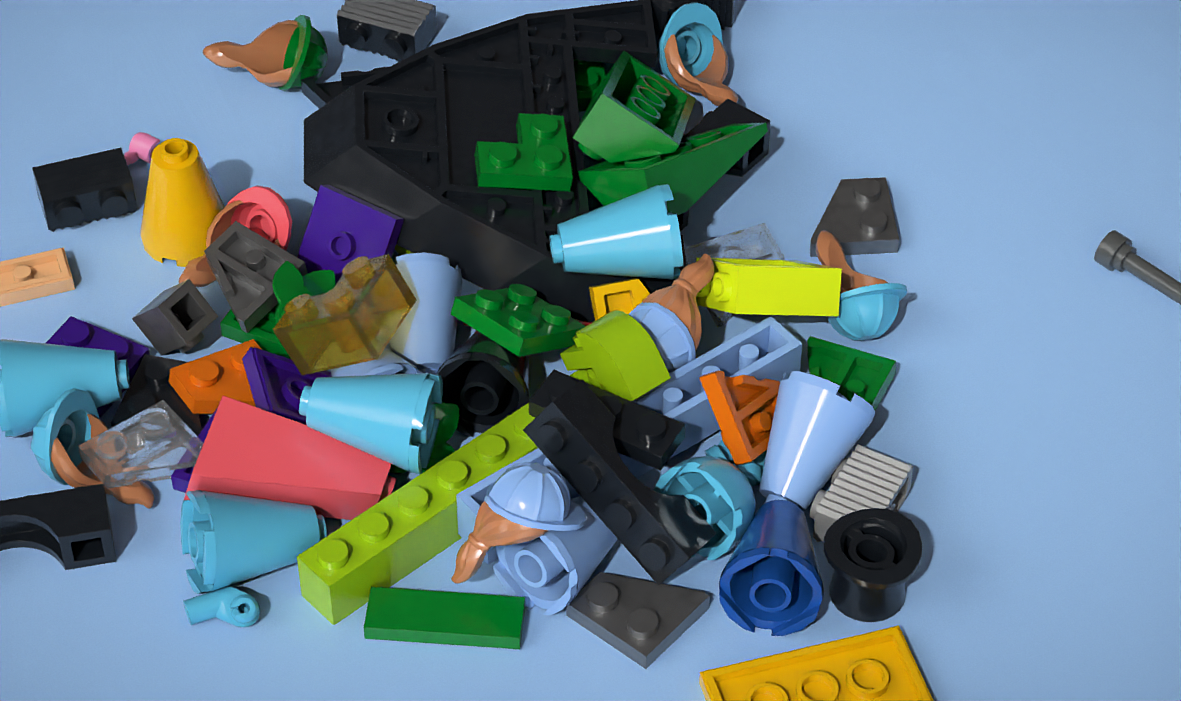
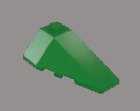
M731 124L686 137V142H680V145L673 153L615 163L604 161L578 171L579 178L604 206L656 185L668 184L674 200L666 201L667 210L673 214L677 213V215L687 212L768 132L767 124Z

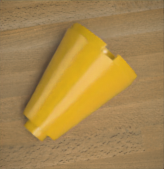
M171 138L157 145L152 152L140 234L144 250L154 260L163 263L162 258L176 260L177 266L186 267L189 261L205 254L204 251L207 249V230L215 216L225 206L196 145L188 140Z

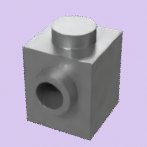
M188 279L164 290L137 313L132 320L158 353L164 355L175 349L185 353L204 338L202 331L218 315L191 280Z

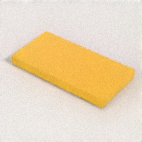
M899 626L700 672L699 684L706 701H933Z

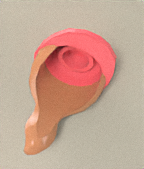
M256 185L234 196L215 216L207 230V248L237 221L287 251L291 238L292 218L287 204L278 193L271 188ZM205 254L188 262L179 278V283L190 279L195 287H204L216 280Z

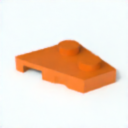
M715 371L699 377L721 429L722 440L729 449L735 465L753 461L767 450L780 381L771 379L757 380L754 376L748 375L727 377L724 371Z

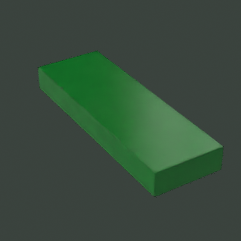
M371 587L364 622L365 639L520 649L525 615V597Z

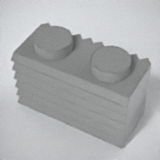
M857 444L851 456L845 457L832 474L829 491L819 490L813 500L809 514L810 518L815 519L813 538L817 542L824 541L827 529L836 520L855 511L879 508L898 512L910 493L913 466Z

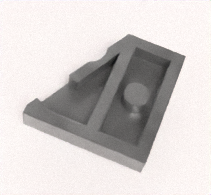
M237 221L204 251L207 262L241 329L246 333L278 304L272 288V282L275 272L285 261L292 263L302 276L308 274L304 261Z
M599 572L580 590L571 604L566 607V616L647 669L709 609L710 595L703 591L665 584L658 585L655 582Z

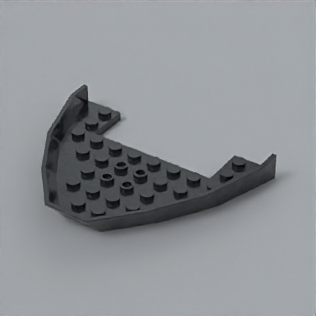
M634 0L525 14L434 44L354 84L304 119L303 182L317 192L320 185H331L403 218L404 221L396 243L397 245L412 253L426 252L449 258L450 266L456 269L458 265L461 269L463 279L482 289L493 291L509 288L511 284L525 285L534 289L537 292V297L545 302L569 310L571 317L577 320L595 321L589 287L633 278L640 279L650 294L656 290L672 286L673 281L676 279L564 272L562 263H553L549 235L558 234L557 224L589 212L587 187L580 181L578 171L585 169L583 151L578 147L579 142L572 138L580 124L574 60L615 63L622 52L626 51L645 65L655 67L658 52L651 1ZM519 113L564 116L573 176L570 192L479 187L475 164L477 141L518 144L516 124ZM680 234L683 253V266L679 267V269L682 271V269L685 266H687L685 257L683 235Z

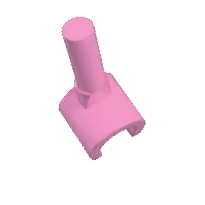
M144 132L135 134L131 139L129 151L124 153L127 165L135 163L138 159L150 164L152 152L160 140Z

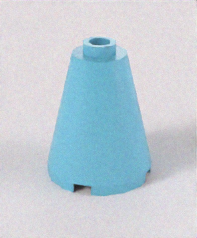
M668 184L656 185L557 224L558 234L549 235L553 263H562L564 272L677 279L681 272L679 267L683 266V253L677 213L673 214L667 210L666 201L674 200L670 186Z
M7 339L0 340V365L2 368L0 369V428L2 432L5 431V437H15L33 431V428L37 425L43 414L50 408H53L56 400L65 391L75 388L88 392L96 408L122 399V389L130 388L127 360H118L116 351Z
M432 373L317 377L312 387L305 386L303 388L299 404V414L306 416L307 427L408 472L422 474V468H426L429 463L439 424V419L435 418L436 408L432 402L442 404L443 381L441 375Z
M195 490L186 493L190 500H184L181 507L182 553L190 554L195 565V569L186 570V574L192 590L197 594L213 592L296 563L299 554L327 537L325 519L323 515H317L311 505Z

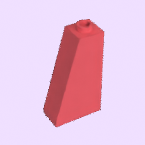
M222 396L192 471L186 493L188 491L201 490L311 505L317 515H323L325 518L352 520L392 494L397 478L388 475L391 464L311 429L305 424ZM185 494L184 500H190L187 494Z

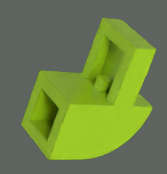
M617 310L611 311L575 332L576 335L573 337L575 345L560 353L568 371L592 368L602 390L628 401H634L671 378L659 350L648 332L633 317Z

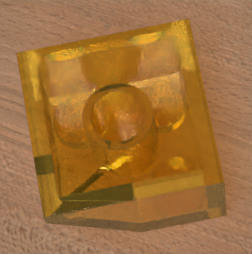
M389 254L370 259L366 256L358 257L343 268V275L332 290L311 297L309 294L297 296L285 306V313L273 328V331L301 375L379 358L417 301Z

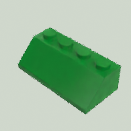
M623 51L595 92L572 138L579 142L578 147L586 155L596 160L603 158L609 163L673 153L680 145L696 98L626 51Z

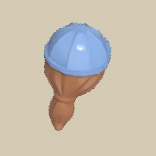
M706 253L697 262L685 266L680 272L678 279L673 281L672 286L649 294L642 303L637 305L628 314L648 332L659 350L669 373L696 359V351L702 337L701 315L696 302V296L714 276L713 260Z
M524 462L506 469L495 484L488 487L485 500L481 504L476 516L474 530L469 534L468 540L460 547L457 553L456 569L451 580L459 584L474 576L491 547L529 542L542 536L548 530L572 531L583 527L586 521V513L579 505L570 500L569 490L562 478L552 471L550 467L542 466L539 463Z

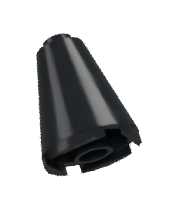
M478 331L459 347L441 365L436 373L441 375L443 381L442 402L458 405L459 420L456 430L465 435L473 437L474 432L484 433L529 403V355L518 357Z

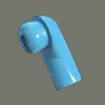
M231 586L183 600L190 625L218 618L237 627H249L258 620L260 615V605L257 600L251 595Z

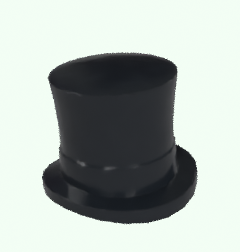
M863 509L840 517L827 529L823 541L825 557L834 569L829 586L831 601L841 613L854 620L862 622L886 620L899 612L904 605L906 598L905 582L913 576L919 567L922 557V541L919 531L910 519L888 509Z

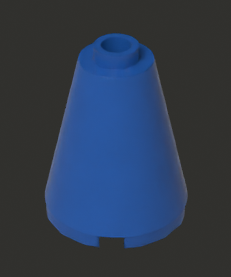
M772 500L763 504L758 509L723 569L719 581V599L727 616L743 629L755 632V627L771 629V636H785L803 630L816 619L822 604L824 587L804 512L790 501Z

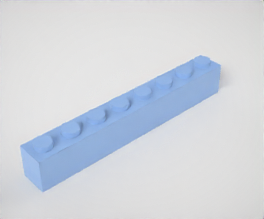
M770 316L669 373L671 376L669 380L631 402L685 424V438L670 457L672 458L720 430L699 377L715 371H724L727 377L748 375L754 376L757 380L771 379L781 381L785 372L790 375L791 371L800 372L802 343ZM537 448L456 494L458 534L465 541L468 540L469 534L474 530L476 516L481 504L485 500L488 487L494 485L506 469L515 464L527 462L548 466L565 482L569 490L570 499L580 495L542 451ZM618 453L625 466L636 478L653 469V467ZM496 546L493 549L490 548L484 557L487 565L498 560Z

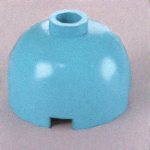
M693 457L682 461L662 474L653 489L665 495H684L717 534L696 552L703 557H708L707 560H715L736 547L755 516L756 501L749 481L743 472L732 463L716 457Z

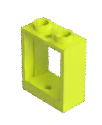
M711 258L714 263V276L696 296L698 306L733 314L839 316L842 269L797 260Z

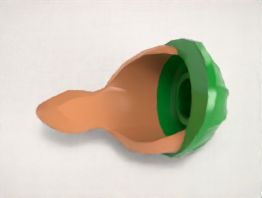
M300 15L294 20H286L272 25L249 44L241 45L223 41L213 43L203 49V55L217 66L222 68H246L259 82L269 87H278L279 90L283 91L301 87V79L314 76L316 81L323 74L328 60L325 39L318 30L311 26L310 17Z

